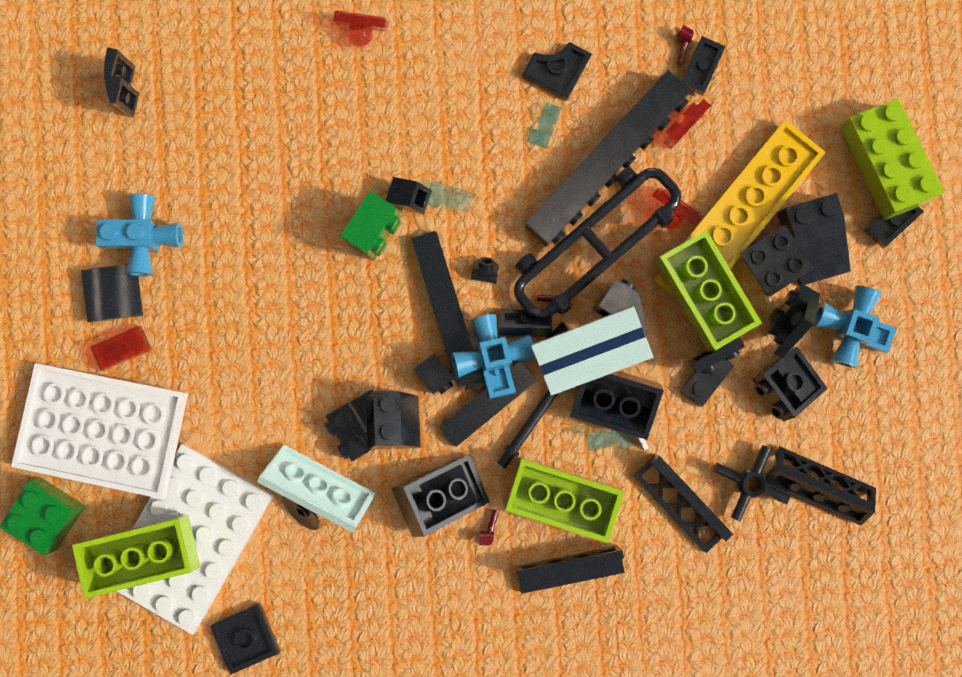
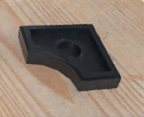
M571 42L563 50L555 54L543 55L534 52L522 77L567 101L592 53Z

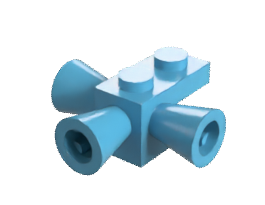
M130 194L128 199L132 220H97L96 246L99 248L129 249L131 253L125 274L138 277L153 276L149 252H159V244L182 248L184 242L183 227L181 222L158 226L150 220L155 197L148 194Z
M857 285L855 286L852 310L843 311L842 313L825 302L818 306L813 326L836 329L835 336L843 338L831 359L832 362L857 369L860 345L883 353H889L897 328L879 322V317L870 315L882 292L870 287Z
M496 314L484 315L471 320L480 343L476 348V352H451L456 377L460 378L481 368L489 400L515 394L516 391L509 366L512 361L535 360L536 356L531 346L533 344L531 336L526 335L507 344L506 337L497 338Z

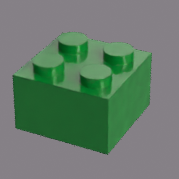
M369 191L340 236L349 245L373 260L376 255L380 257L386 249L387 243L385 241L390 233L394 235L402 224L400 221L401 215L395 206Z
M43 478L30 480L0 524V528L42 555H47L59 549L86 505Z

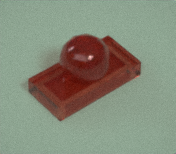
M334 11L333 21L340 25L349 26L347 36L350 43L356 47H364L371 42L373 37L372 29L388 31L389 22L385 17Z
M663 187L657 188L652 197L664 205L671 198L669 191ZM681 200L679 206L671 213L675 217L674 220L665 229L673 230L678 228L684 219L696 226L703 218V214Z

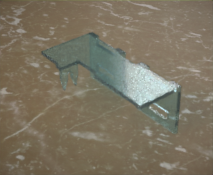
M546 102L539 121V128L536 130L531 127L527 142L544 148L548 147L555 127L553 124L556 125L563 103L561 107Z
M436 180L430 183L429 189L432 192L427 205L437 208L440 202L448 207L468 213L475 193L456 188L453 194L447 192L451 185Z
M612 429L611 432L600 431L586 435L589 451L609 447L616 443H620L622 450L625 447L634 446L631 435Z

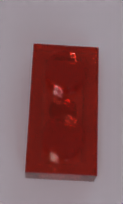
M705 99L698 105L693 102L683 113L686 118L680 124L675 121L665 132L668 137L664 144L672 149L706 113L711 105Z
M142 326L134 327L90 346L100 371H105L152 350Z

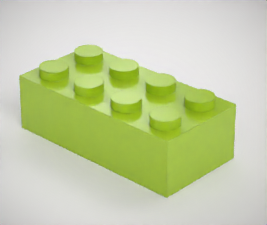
M899 98L850 117L840 128L874 201L884 217V221L932 202L945 193Z
M707 230L654 260L708 352L716 351L762 324Z
M520 457L505 504V511L609 544L624 491L602 482Z
M189 515L87 539L72 545L84 599L191 573L201 567Z

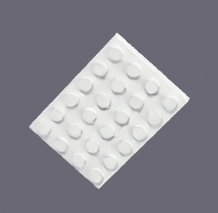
M35 363L11 467L150 497L166 498L188 393Z
M185 443L181 444L174 457L166 498L150 497L133 528L189 515L201 567L191 573L117 592L194 635L274 494Z

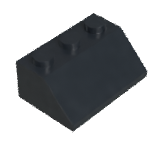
M616 371L578 385L570 417L647 440L664 389L660 383Z

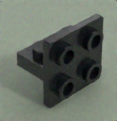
M785 225L740 252V256L767 297L774 295L813 269Z

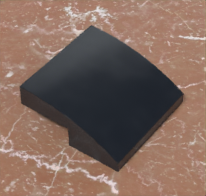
M107 47L104 79L109 101L128 117L134 118L140 94L131 86L136 66L119 50Z
M127 265L81 270L87 323L143 316L139 277L126 275Z

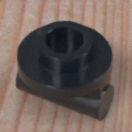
M482 257L474 261L471 280L496 284L499 265L489 257Z

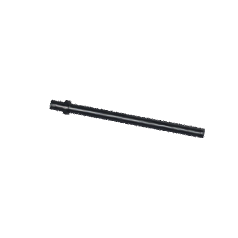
M549 390L546 392L511 444L505 446L504 449L506 451L497 462L500 466L506 469L514 456L517 457L520 454L518 450L559 393L551 396Z

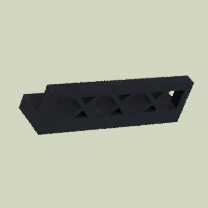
M781 446L776 450L774 466L765 476L767 485L860 526L875 513V487ZM783 458L790 460L795 468L784 465ZM806 469L815 471L819 479L812 477ZM831 480L838 481L844 489L835 487ZM855 490L866 493L867 500L860 498Z
M655 454L633 475L705 553L721 539L727 541L733 535L726 525L661 456ZM653 466L659 473V484H648L641 476ZM663 478H664L669 484H663ZM652 487L659 488L658 494ZM663 488H674L677 492V503H666L663 500ZM681 497H682L687 503H681ZM671 507H677L676 513L672 510ZM681 507H691L695 511V522H684L681 519ZM699 516H700L706 523L699 522ZM688 526H695L694 532ZM699 526L710 527L716 533L706 544L699 538Z
M617 545L517 565L516 569L521 594L625 573L622 561L624 558L623 550Z

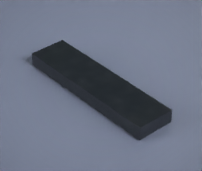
M521 361L510 369L516 391L515 394L489 400L485 389L440 426V429L455 447L537 381Z

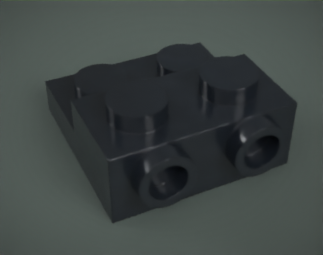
M803 283L795 290L789 291L783 301L784 304L779 308L776 307L768 319L771 322L768 333L775 336L773 341L776 342L773 354L782 359L814 325L820 293Z
M797 346L793 347L783 359L779 358L774 363L769 364L752 378L757 395L766 398L771 405V414L782 421L798 416L828 389Z
M373 389L325 416L328 420L324 423L327 431L332 437L334 435L337 436L341 443L337 446L339 452L344 459L350 458L351 462L373 450H368L366 396L375 392Z

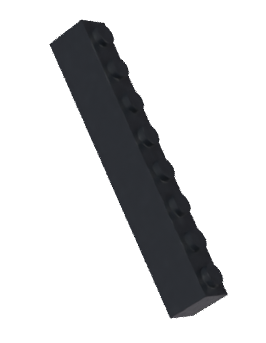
M667 70L525 222L524 226L546 247L551 242L556 245L566 234L563 232V229L569 223L574 226L583 216L580 211L586 205L592 207L601 197L598 192L604 186L609 188L615 182L616 173L620 168L623 167L625 169L629 167L636 159L634 156L635 152L639 148L644 151L654 140L651 135L657 129L662 132L672 121L669 116L674 111L679 113L689 103L686 98L691 90L673 73Z

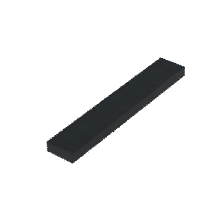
M437 231L412 238L456 385L459 388L481 381L483 378L480 369L457 378L453 368L451 352H474Z

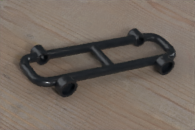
M631 166L626 167L615 178V182L621 189L541 259L537 261L531 253H528L517 262L515 267L522 275L515 282L514 296L530 316L536 319H547L557 311L560 315H564L573 307L570 300L657 225L665 228L674 220L675 217L671 213L680 204L681 190L664 171L658 168H647L637 174ZM651 178L657 179L669 191L671 196L669 202L659 207L645 223L610 251L591 228L645 181ZM583 236L603 259L565 292L557 295L546 308H537L525 295V286Z

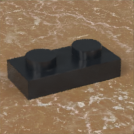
M702 36L681 82L692 92L703 96L726 46Z
M916 207L885 221L883 215H880L865 231L882 248H885L924 211L920 207Z
M499 309V335L552 336V316L547 319H536L525 310Z
M738 337L716 351L708 352L706 350L689 360L688 363L693 371L705 374L717 367L716 363L724 358L728 361L740 354L739 350L744 348L745 345L741 338Z
M725 358L717 362V367L708 373L694 372L680 391L697 405L703 407L734 367Z

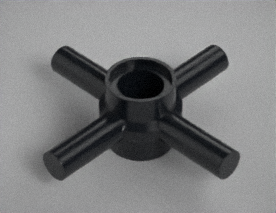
M762 445L752 469L744 470L741 473L718 462L714 465L713 472L736 482L737 488L741 493L731 518L741 522L750 499L762 494L783 504L789 502L790 495L767 485L766 479L762 474L772 451L771 448ZM754 476L756 486L752 490H748L746 482L750 477Z

